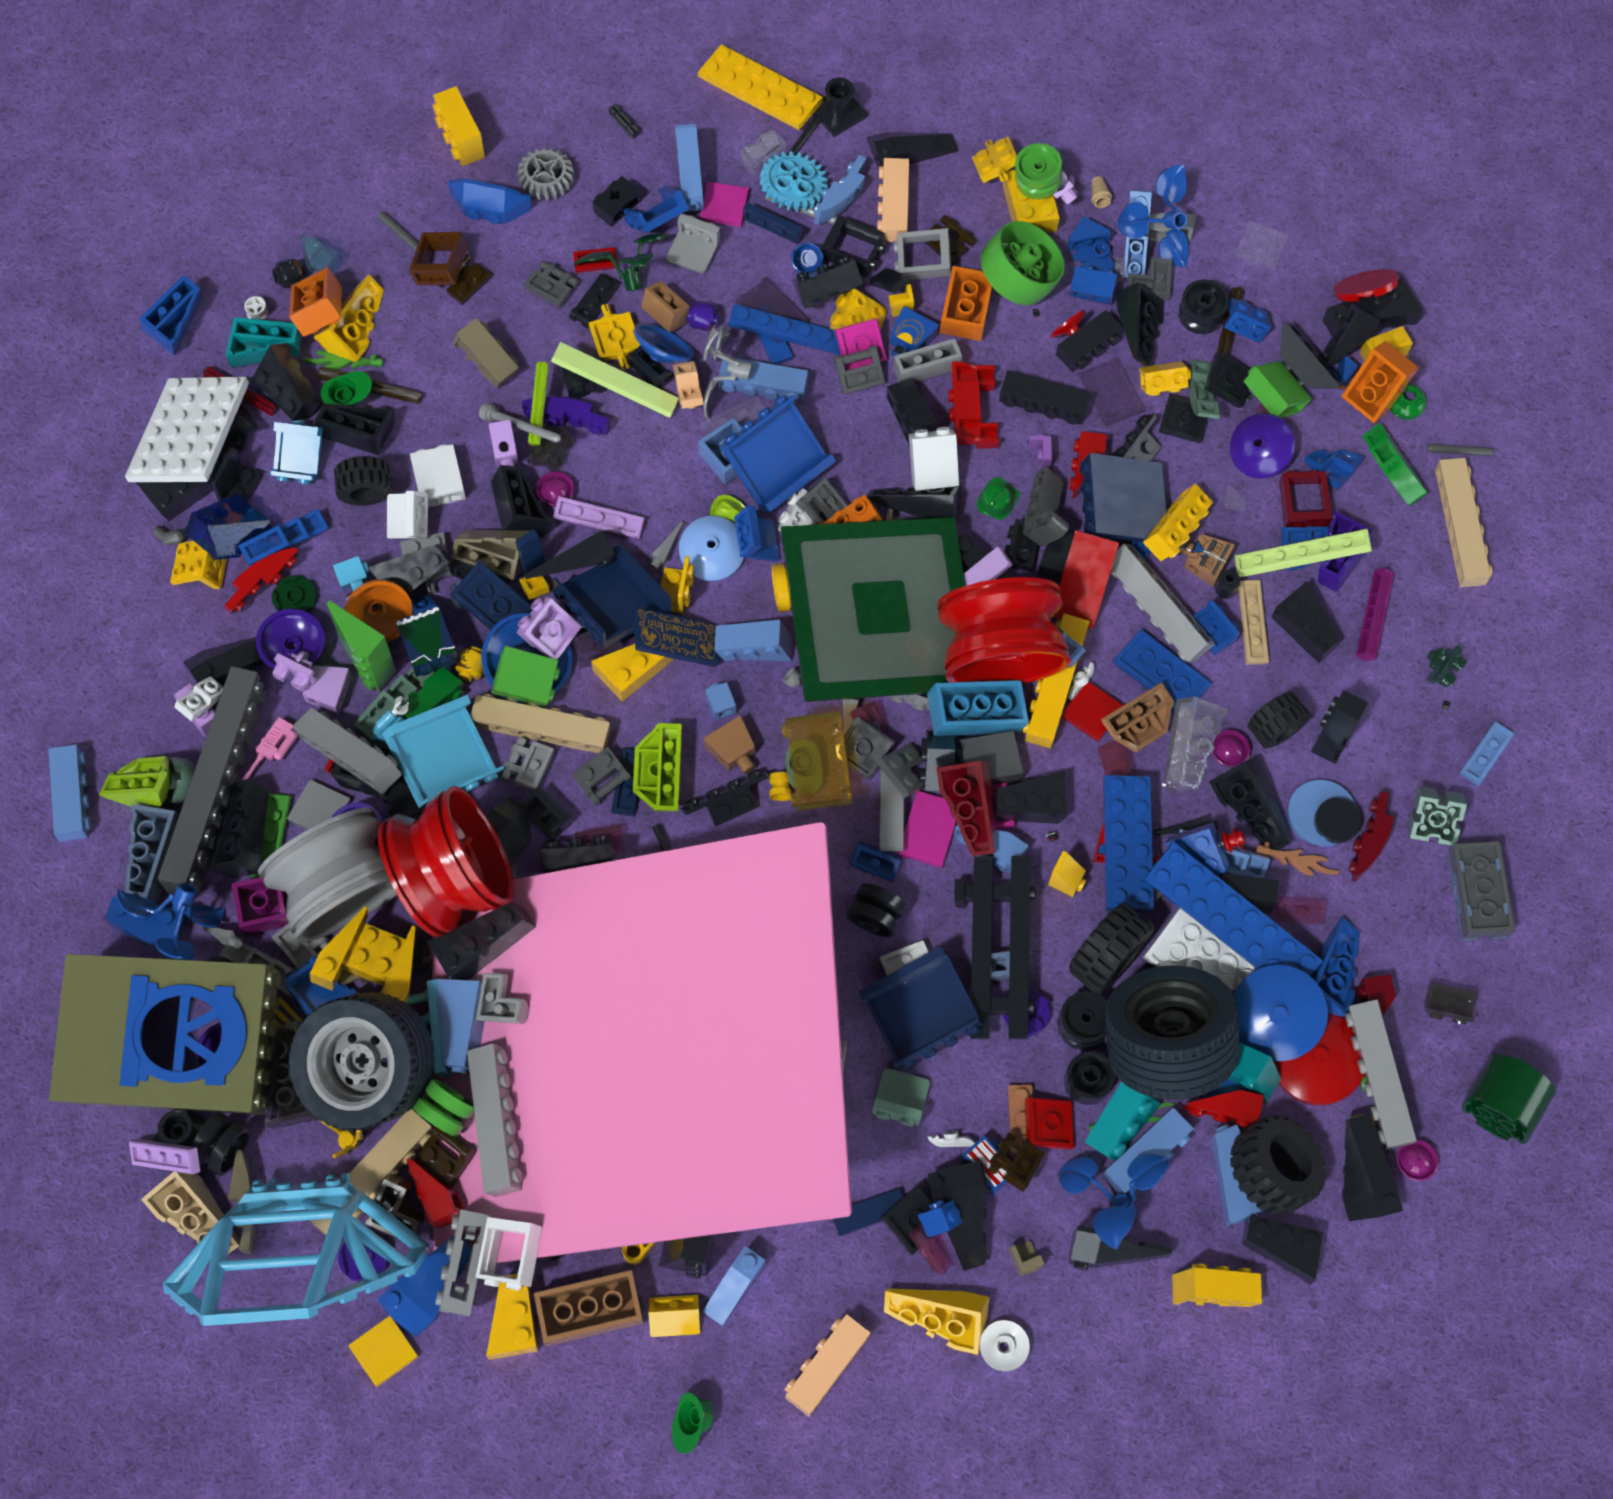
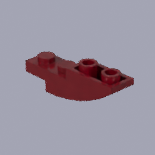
M1380 791L1377 797L1371 800L1369 811L1373 812L1372 819H1368L1365 832L1363 831L1359 839L1355 838L1352 851L1356 852L1355 860L1352 859L1349 865V873H1352L1351 881L1356 882L1367 872L1388 840L1394 821V816L1385 815L1389 793Z

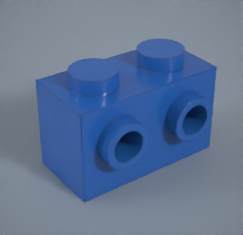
M1087 265L1075 266L1070 297L1112 305L1117 274L1108 269L1098 271L1093 270L1092 267Z

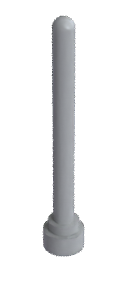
M485 403L479 410L480 418L487 422L510 420L511 426L553 442L561 440L559 434L503 414L492 404Z

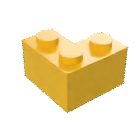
M1401 326L1369 338L1363 343L1359 353L1365 361L1375 347L1386 341L1401 354L1407 356L1413 343L1404 327Z

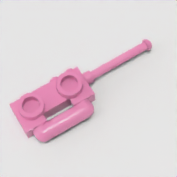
M278 717L266 736L261 739V743L256 746L257 759L242 780L248 779L264 758L271 762L274 759H283L298 737V734L292 728V724ZM285 738V740L282 742V744L280 745V747L277 748V747L279 746V744L281 743V741Z

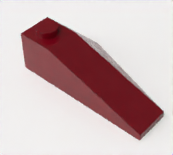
M980 760L936 768L940 793L945 798L950 808V813L955 818L972 857L996 853L992 782L988 761Z

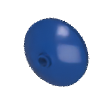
M638 323L633 330L639 345L654 361L685 363L694 356L692 347L684 339L673 332L669 333L663 327L650 323Z

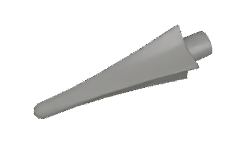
M683 521L678 523L671 534L651 554L653 559L650 567L653 570L657 571L660 565L665 567L677 536L684 525Z
M843 699L844 735L854 721L859 700Z
M200 926L201 929L218 939L231 952L234 951V948L238 949L242 946V938L235 936L232 930Z

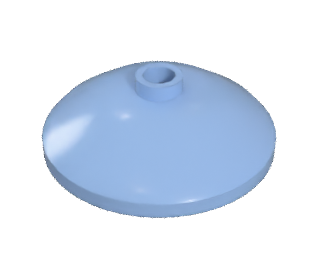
M705 516L689 524L681 535L679 541L681 562L684 565L685 556H690V564L694 565L693 574L696 578L706 581L723 580L733 575L744 560L743 557H740L735 524L723 517ZM714 542L716 545L713 548H709L707 544Z

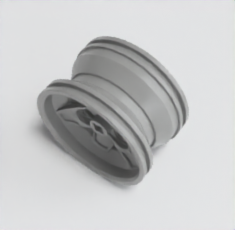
M372 808L351 810L308 829L277 849L259 867L258 873L267 888L287 893L286 918L289 922V929L294 933V938L298 943L314 941L343 929L364 906L368 907L369 915L397 896L385 870L379 847L375 843L381 822L376 817Z

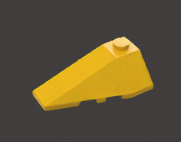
M370 274L367 275L341 303V318L333 325L328 324L322 327L313 337L328 353L357 362L368 348L370 342L368 340L369 332L374 327L372 322L373 315L379 309L384 289Z

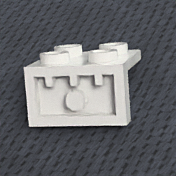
M406 491V494H388L387 538H427L428 493Z

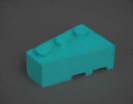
M234 317L226 352L230 367L234 368L261 363L271 344L289 343L292 357L299 356L302 334L294 323Z
M1239 1042L1238 1064L1228 1079L1248 1092L1263 1095V1101L1267 1102L1281 1081L1271 1056Z
M1121 1081L1086 1138L1085 1143L1116 1161L1124 1154L1127 1146L1159 1108L1161 1103L1149 1096L1136 1092Z

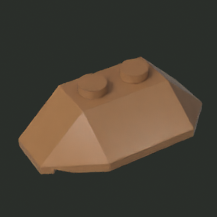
M1161 682L1107 715L1101 721L1114 740L1136 753L1167 733L1174 701Z

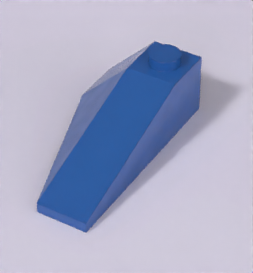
M463 1235L461 1240L464 1242L456 1280L461 1276L469 1262L472 1248ZM448 1240L427 1256L415 1275L410 1277L403 1275L397 1280L398 1282L391 1285L377 1298L391 1318L415 1337L431 1325L440 1313L438 1311L439 1305H435L438 1290H443L444 1280H441L440 1277L443 1264L448 1265L450 1255L446 1254Z

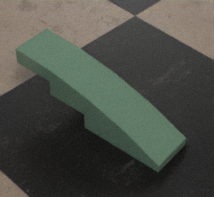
M411 667L404 676L400 675L387 691L383 690L354 725L371 739L376 722L389 709H394L395 699L402 696L401 705L406 703L410 699L408 694L412 691L419 692L424 687L423 682L434 672L426 676L420 675L416 677Z

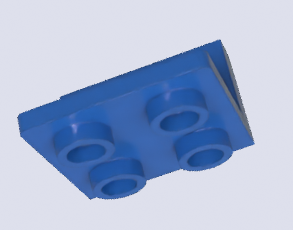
M747 505L734 517L740 557L777 562L780 557L774 521L758 518L755 506Z

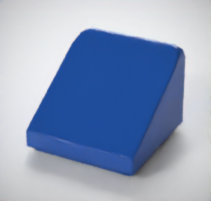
M1345 356L1338 364L1337 376L1345 383L1358 368V365Z

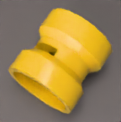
M787 772L770 774L769 783L772 785V788L769 790V798L773 801L791 800L792 790L789 788L790 781Z

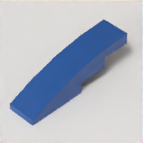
M316 509L300 518L297 517L281 526L278 525L238 545L250 566L273 553L289 549L319 535L329 528L319 510Z

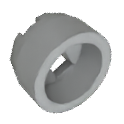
M791 668L783 678V683L792 688L798 687L800 682H802L801 674L795 668Z

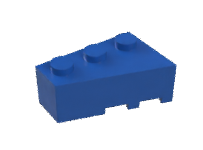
M183 275L139 318L141 330L168 352L175 355L202 300L200 288Z
M112 897L105 919L113 928L165 956L167 959H175L159 952L156 948V942L162 937L173 940L180 911L164 907L157 915L151 914L148 919L138 918L126 913L118 904L117 897ZM185 915L183 916L182 923H181L180 930H179V934H178V937H177V940H178V941H180V938H181V935H182V932H183V928H184V925H185V921H186V916H185Z

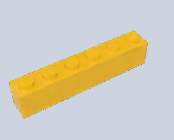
M1063 614L1062 620H1057L1056 626L1082 646L1090 621ZM1077 662L1072 667L1068 666L1056 675L1038 680L1035 692L1039 693L1037 700L1032 699L1029 712L1033 713L1032 718L1028 720L1029 723L1023 728V732L1027 733L1026 742L1051 749Z

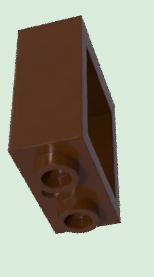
M422 232L409 269L416 285L456 284L469 247L462 232ZM433 251H452L448 263L429 264Z

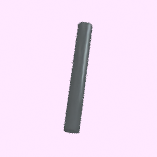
M379 213L378 218L416 252L419 243L386 213Z
M1427 444V452L1493 456V448Z

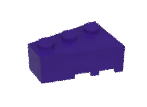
M1334 510L1328 537L1368 529L1370 543H1372L1373 530ZM1365 553L1321 561L1318 583L1338 592Z

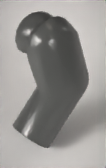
M159 525L152 531V534L167 546L179 544L187 536L183 529L166 531Z

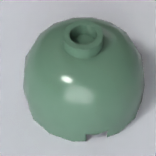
M169 757L170 788L165 802L181 803L185 801L196 767L185 758Z

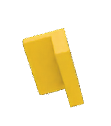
M698 1295L649 1297L650 1336L699 1334Z

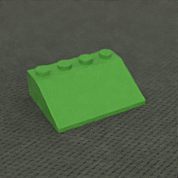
M329 600L326 604L338 636L362 680L361 683L371 691L375 689L381 692L397 672L385 636Z

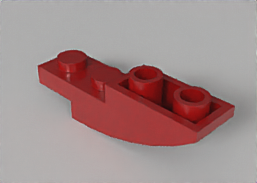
M295 547L281 550L251 565L232 582V587L237 592L224 605V609L230 614L234 611L239 612L247 603L245 598L249 594L253 596L261 588L260 582L267 587L271 583L275 585L282 578L283 574L281 572L286 566L291 568L297 561L296 555L298 550Z

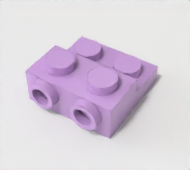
M546 597L538 598L532 603L531 609L533 611L529 616H524L518 622V627L520 628L516 633L531 647H536L546 657L557 660L581 626L553 599Z

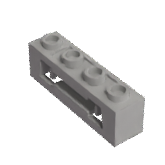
M460 1210L458 1215H453L451 1229L455 1230L453 1240L449 1239L447 1243L446 1254L450 1256L448 1265L443 1264L440 1279L444 1280L443 1290H438L435 1305H439L438 1311L470 1316L478 1279L476 1278V1272L487 1217H490V1215ZM463 1227H467L464 1239L471 1241L475 1239L476 1228H479L477 1241L472 1244L464 1282V1285H467L465 1299L462 1301L464 1287L454 1286L453 1296L450 1297L449 1295L452 1283L456 1281L464 1242L461 1240Z

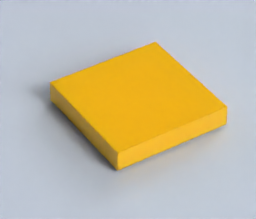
M391 1316L385 1318L348 1345L376 1387L418 1358V1355Z

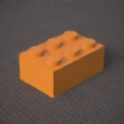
M958 266L952 267L941 318L940 334L982 341L992 292V286L983 271Z
M329 267L291 285L289 317L303 337L308 334H315L322 327L328 324L333 325L341 318L342 286Z
M1384 341L1371 351L1341 397L1370 421L1376 423L1389 412L1419 367L1388 342Z

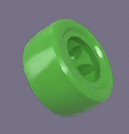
M1024 221L1009 222L1000 228L989 239L981 252L980 258L982 270L990 285L1004 298L1021 305L1037 304L1052 292L1064 274V259L1056 243L1042 229Z

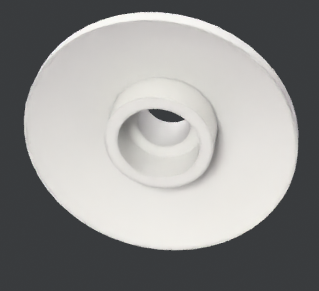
M1001 1320L990 1324L984 1330L980 1339V1352L984 1361L990 1367L999 1371H1012L1020 1367L1028 1357L1030 1349L1029 1339L1026 1332L1018 1324L1012 1321ZM1002 1342L1008 1345V1350L1005 1352L999 1348V1344Z

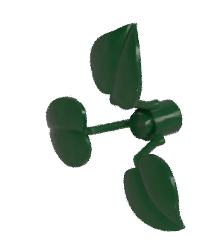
M667 233L648 234L633 240L634 243H638L637 255L618 260V263L631 265V267L624 268L625 273L621 271L609 251L586 254L574 263V267L580 262L609 259L619 273L620 279H624L626 291L643 288L640 276L641 266L645 267L647 262L654 257V254H641L642 246L647 242H653L661 238L667 240L669 235Z

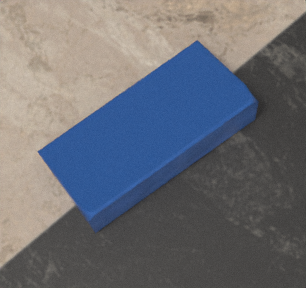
M860 841L850 865L893 882L903 858L887 851H880L879 848Z

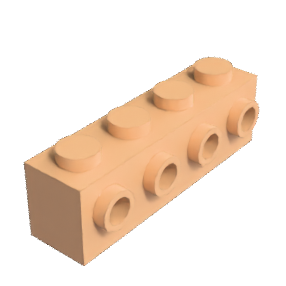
M884 158L883 166H879V179H883V184H879L878 197H882V202H878V215H882V220H878L877 230L885 233L884 242L898 241L897 233L907 232L909 159Z
M847 1314L843 1319L837 1318L830 1328L833 1333L828 1339L822 1338L815 1348L818 1353L813 1359L807 1358L800 1368L803 1373L797 1380L793 1377L785 1388V1391L788 1392L785 1395V1399L808 1417L811 1416L870 1336L868 1330Z

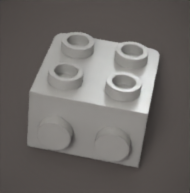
M680 214L678 218V233L670 247L666 260L669 263L700 274L705 273L720 243V227L711 222L698 220L691 215Z

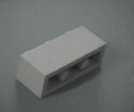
M954 338L894 356L893 371L898 382L911 378L915 383L951 372V363L962 362V354Z

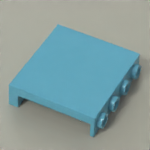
M468 695L391 725L382 732L419 808L427 805L436 794L445 791L449 787L466 788L468 792L480 786L479 782L483 780L489 783L497 779V774L504 769L503 766L495 767L466 709L471 704Z

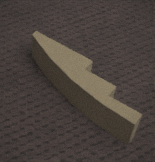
M236 1150L228 1195V1199L232 1203L240 1201L253 1185L247 1158L242 1150ZM256 1224L236 1225L237 1228L243 1229L239 1250L243 1254L253 1255Z

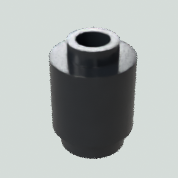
M1233 570L1222 571L1215 584L1216 594L1224 599L1232 598L1240 585L1241 579L1239 574Z

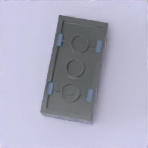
M1500 841L1453 844L1447 852L1461 941H1477L1481 936H1491V940L1508 939L1515 931Z

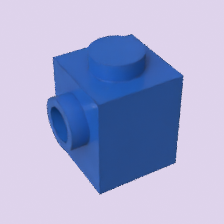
M942 1199L929 1204L930 1208L918 1214L927 1238L948 1232L963 1223L960 1212L953 1200L943 1202Z

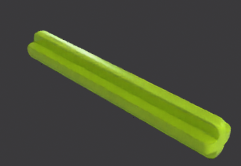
M539 361L536 363L530 424L542 428L549 366L547 362ZM529 433V445L539 446L541 444V437Z

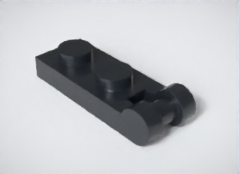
M601 273L578 305L571 310L569 319L574 322L576 320L581 322V325L588 329V322L596 319L602 310L601 306L603 304L606 305L618 289L619 282ZM585 311V312H587V313H589V314L584 315V314H582V312Z

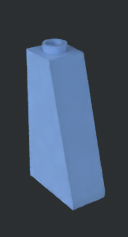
M696 124L675 125L680 190L689 207L684 212L704 210Z
M437 979L436 988L443 1065L451 1068L452 1073L466 1075V1071H469L467 1051L480 1047L484 1022L476 1021L482 982Z
M1226 1124L1215 1130L1216 1133L1211 1140L1225 1224L1228 1228L1245 1221L1250 1215L1257 1216L1262 1214L1267 1209L1265 1211L1256 1207L1257 1204L1255 1202L1251 1203L1246 1198L1245 1192H1241L1238 1188L1239 1183L1237 1179L1234 1180L1232 1174L1234 1169L1230 1164V1158L1233 1156L1230 1154L1234 1140L1241 1132L1237 1125L1229 1127Z

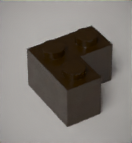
M391 1173L383 1180L375 1202L418 1235L425 1220L424 1214L405 1206L413 1182ZM368 1216L366 1225L396 1237Z

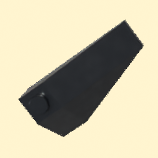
M1138 282L1118 290L1117 310L1133 358L1147 367L1150 366L1154 353V339L1159 336L1158 326L1163 323L1164 300Z

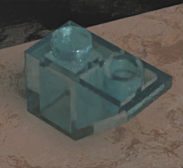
M304 234L301 236L309 274L313 275L326 267H329L334 274L341 265L338 252L331 247L327 248L321 245L313 237L309 238Z

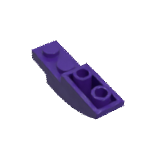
M545 397L543 421L547 425L563 428L566 421H568L570 425L574 427L582 426L593 434L599 435L601 433L607 435L610 429L609 419L594 414L592 404L570 398ZM533 398L523 400L522 402L523 413L529 419L531 418Z

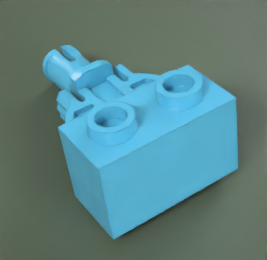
M359 556L333 565L342 592L350 589L354 591L360 585L368 582L367 577L370 576L369 569L365 560L360 561Z

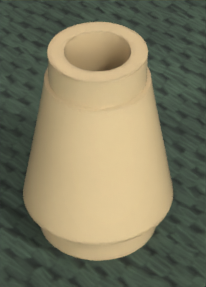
M1100 176L1094 177L1091 180V202L1097 208H1105L1110 205L1112 195L1104 179Z

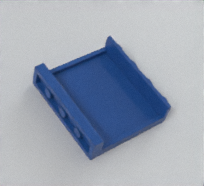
M782 395L774 401L775 405L761 410L757 414L759 417L742 424V430L738 433L733 432L724 438L725 442L719 446L761 512H771L836 462L832 454H825L794 405L795 395Z

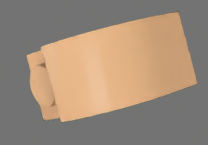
M694 361L674 364L676 389L682 409H692L704 405Z

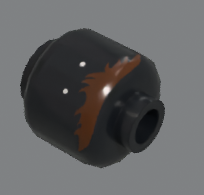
M292 258L277 262L275 268L272 269L275 283L286 289L303 280V277H306V270L303 264Z

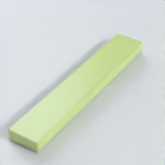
M562 342L559 343L551 362L669 418L679 399Z
M1368 529L1234 555L1237 573L1240 577L1371 552L1372 549Z

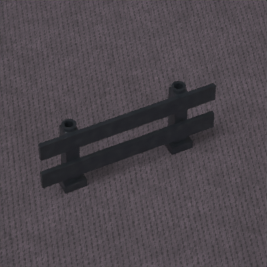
M974 856L973 885H966L964 879H955L954 902L956 908H966V902H973L971 1000L984 1025L979 1028L980 1031L970 1036V1039H990V1015H1009L1008 1039H1028V1015L1034 1014V999H1029L1031 900H1036V887L1030 886V856H1011V884H993V856ZM992 902H1011L1009 998H990Z

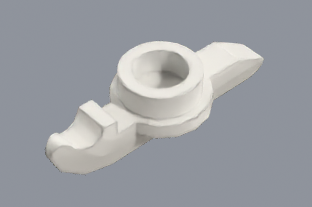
M1090 662L1088 667H1084V672L1080 671L1074 674L1072 678L1074 685L1070 689L1068 696L1071 701L1094 673L1093 662Z
M958 1131L944 1132V1137H940V1134H937L935 1137L932 1135L928 1136L929 1141L939 1147H972L975 1144V1140L972 1138L959 1136Z

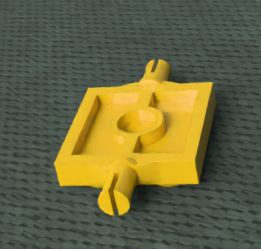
M1008 136L1004 139H999L995 143L992 140H988V144L986 141L985 146L987 149L980 150L972 157L983 183L999 177L1001 182H1005L1004 178L1006 181L1008 180L1006 172L1015 166L1017 157L1015 148Z
M603 304L601 309L604 317L588 322L598 357H603L604 362L618 359L620 368L622 370L628 369L627 354L640 346L633 333L635 326L630 312L612 314L610 305L606 304L605 308Z

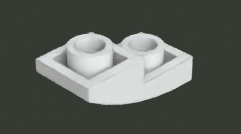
M210 676L196 684L191 693L177 700L175 708L190 721H193L220 699L224 687Z

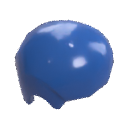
M802 243L791 254V263L799 273L817 271L816 267L824 263L823 252L819 246L813 243Z

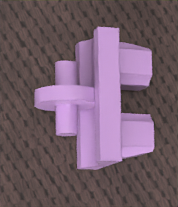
M1063 170L1061 186L1053 195L1056 199L1061 196L1064 202L1069 204L1077 198L1076 194L1078 191L1074 187V177L1069 175L1067 178Z
M301 651L299 655L292 653L290 659L278 653L274 658L276 661V666L272 673L274 678L284 682L288 675L292 674L295 677L291 681V685L300 691H303L309 683L314 685L317 681V678L313 677L314 671L310 669L313 663L308 661L309 655L307 652Z

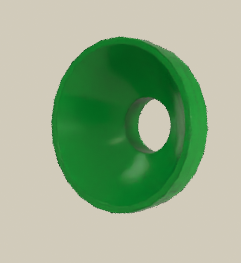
M1408 383L1390 411L1401 419H1415L1425 410L1426 396L1418 386ZM1407 391L1412 392L1415 395V399L1407 400L1404 398L1403 393Z

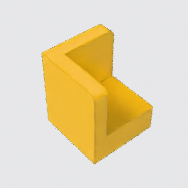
M911 284L906 285L905 293L888 296L892 317L899 316L903 306L913 310L914 298Z

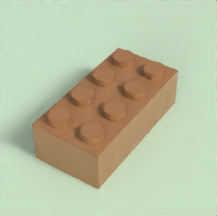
M632 1270L534 1293L543 1343L546 1347L643 1324Z

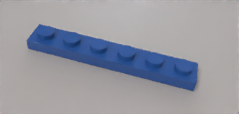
M733 304L728 323L730 327L837 355L840 354L835 330Z

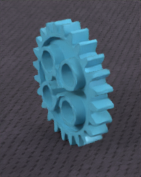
M792 151L789 152V156H786L784 152H781L780 157L774 154L773 159L768 158L767 164L764 163L761 170L760 185H763L762 192H767L766 198H773L772 204L779 202V208L783 207V205L787 206V211L791 207H794L796 212H798L799 207L806 211L807 206L813 209L814 205L821 201L826 187H828L826 185L828 178H825L826 172L820 171L822 166H815V159L809 161V155L802 158L800 152L797 153V156H794Z

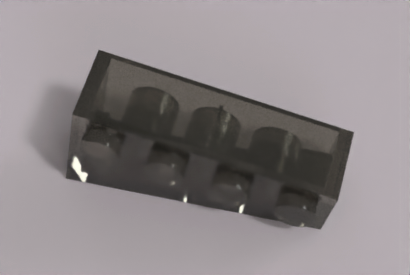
M300 1021L276 1025V1033L273 1039L274 1049L272 1050L273 1063L269 1077L271 1084L267 1097L268 1112L267 1117H265V1126L271 1129L318 1120L300 1102L301 1100L297 1097L290 1079V1065L288 1061L289 1052L291 1051L290 1046L294 1035L297 1033V1028L301 1026Z

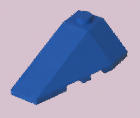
M1343 917L1338 920L1316 954L1323 961L1310 977L1321 988L1326 999L1328 1012L1345 1017V1013H1348L1347 1009L1352 1005L1355 991L1352 990V981L1356 978V971L1353 969L1354 958L1358 956L1359 931Z

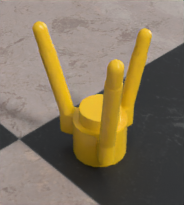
M320 1121L339 1135L338 1143L342 1150L332 1155L333 1158L343 1155L347 1156L349 1151L356 1150L360 1146L361 1140L364 1139L362 1130H356V1132L344 1131L339 1127L334 1128L332 1125L328 1126L324 1121Z

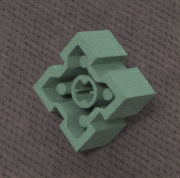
M1417 786L1413 802L1416 812L1411 811L1407 827L1410 839L1429 842L1430 837H1436L1439 844L1451 846L1457 844L1461 830L1458 821H1463L1467 807L1464 794L1445 791L1443 796L1438 795L1434 788Z

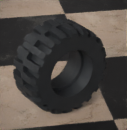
M1120 903L1106 915L1083 942L1069 965L1070 973L1092 992L1097 994L1105 993L1126 972L1149 942L1150 937L1154 933L1153 924L1129 904Z
M1278 1115L1264 1117L1242 1131L1235 1138L1230 1154L1233 1156L1230 1158L1231 1167L1234 1169L1232 1174L1234 1180L1237 1179L1239 1183L1238 1188L1240 1191H1244L1247 1195L1246 1198L1251 1203L1255 1202L1257 1204L1256 1207L1264 1211L1267 1209L1268 1213L1281 1215L1294 1212L1317 1198L1325 1185L1326 1169L1324 1165L1326 1162L1324 1156H1321L1319 1144L1316 1145L1313 1140L1314 1136L1311 1133H1307L1303 1125L1300 1123L1296 1124L1295 1120ZM1270 1152L1281 1162L1286 1177L1275 1167Z

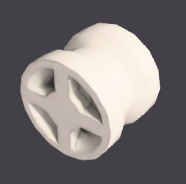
M253 296L246 300L244 308L248 319L265 320L268 317V309L264 299L259 296Z

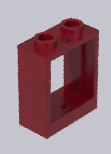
M1287 471L1282 473L1279 480L1284 527H1329L1332 513L1326 471ZM1319 484L1322 511L1293 512L1290 485Z

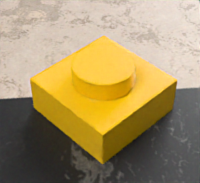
M543 576L519 579L520 586L529 600L550 592Z

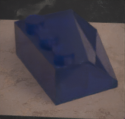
M236 494L192 512L184 534L216 560L241 557L242 552L238 545L272 529L268 518L245 501L244 498Z

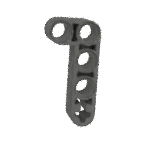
M1046 466L1042 467L1034 477L1023 527V534L1041 547L1063 537L1069 527L1068 522L1057 515L1063 479Z

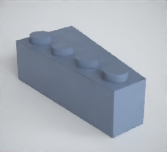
M131 804L133 815L132 822H130L131 841L130 845H128L129 865H127L125 892L150 899L157 905L163 889L158 876L179 815L172 810Z

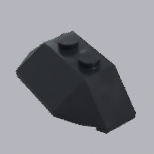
M1285 322L1282 325L1280 356L1284 360L1283 365L1290 372L1293 371L1298 376L1296 378L1298 383L1304 388L1344 390L1347 386L1333 372L1295 325Z
M509 797L493 807L487 814V818L504 848L511 867L532 840L529 810Z

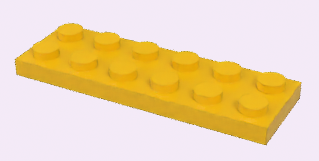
M722 44L698 71V77L797 130L804 126L823 102L822 96Z

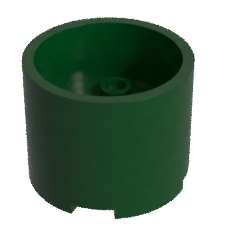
M1493 1054L1489 1057L1464 1099L1462 1109L1464 1113L1469 1114L1470 1112L1477 1120L1475 1124L1494 1136L1507 1142L1510 1138L1519 1140L1520 1144H1526L1553 1100L1556 1089L1546 1076L1529 1064L1508 1055Z

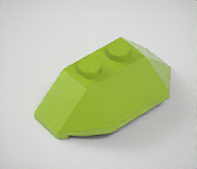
M658 723L635 747L633 792L654 811L678 812L682 724Z
M161 756L135 759L116 773L108 774L99 795L130 807L131 804L148 807L162 806L170 788L169 758Z

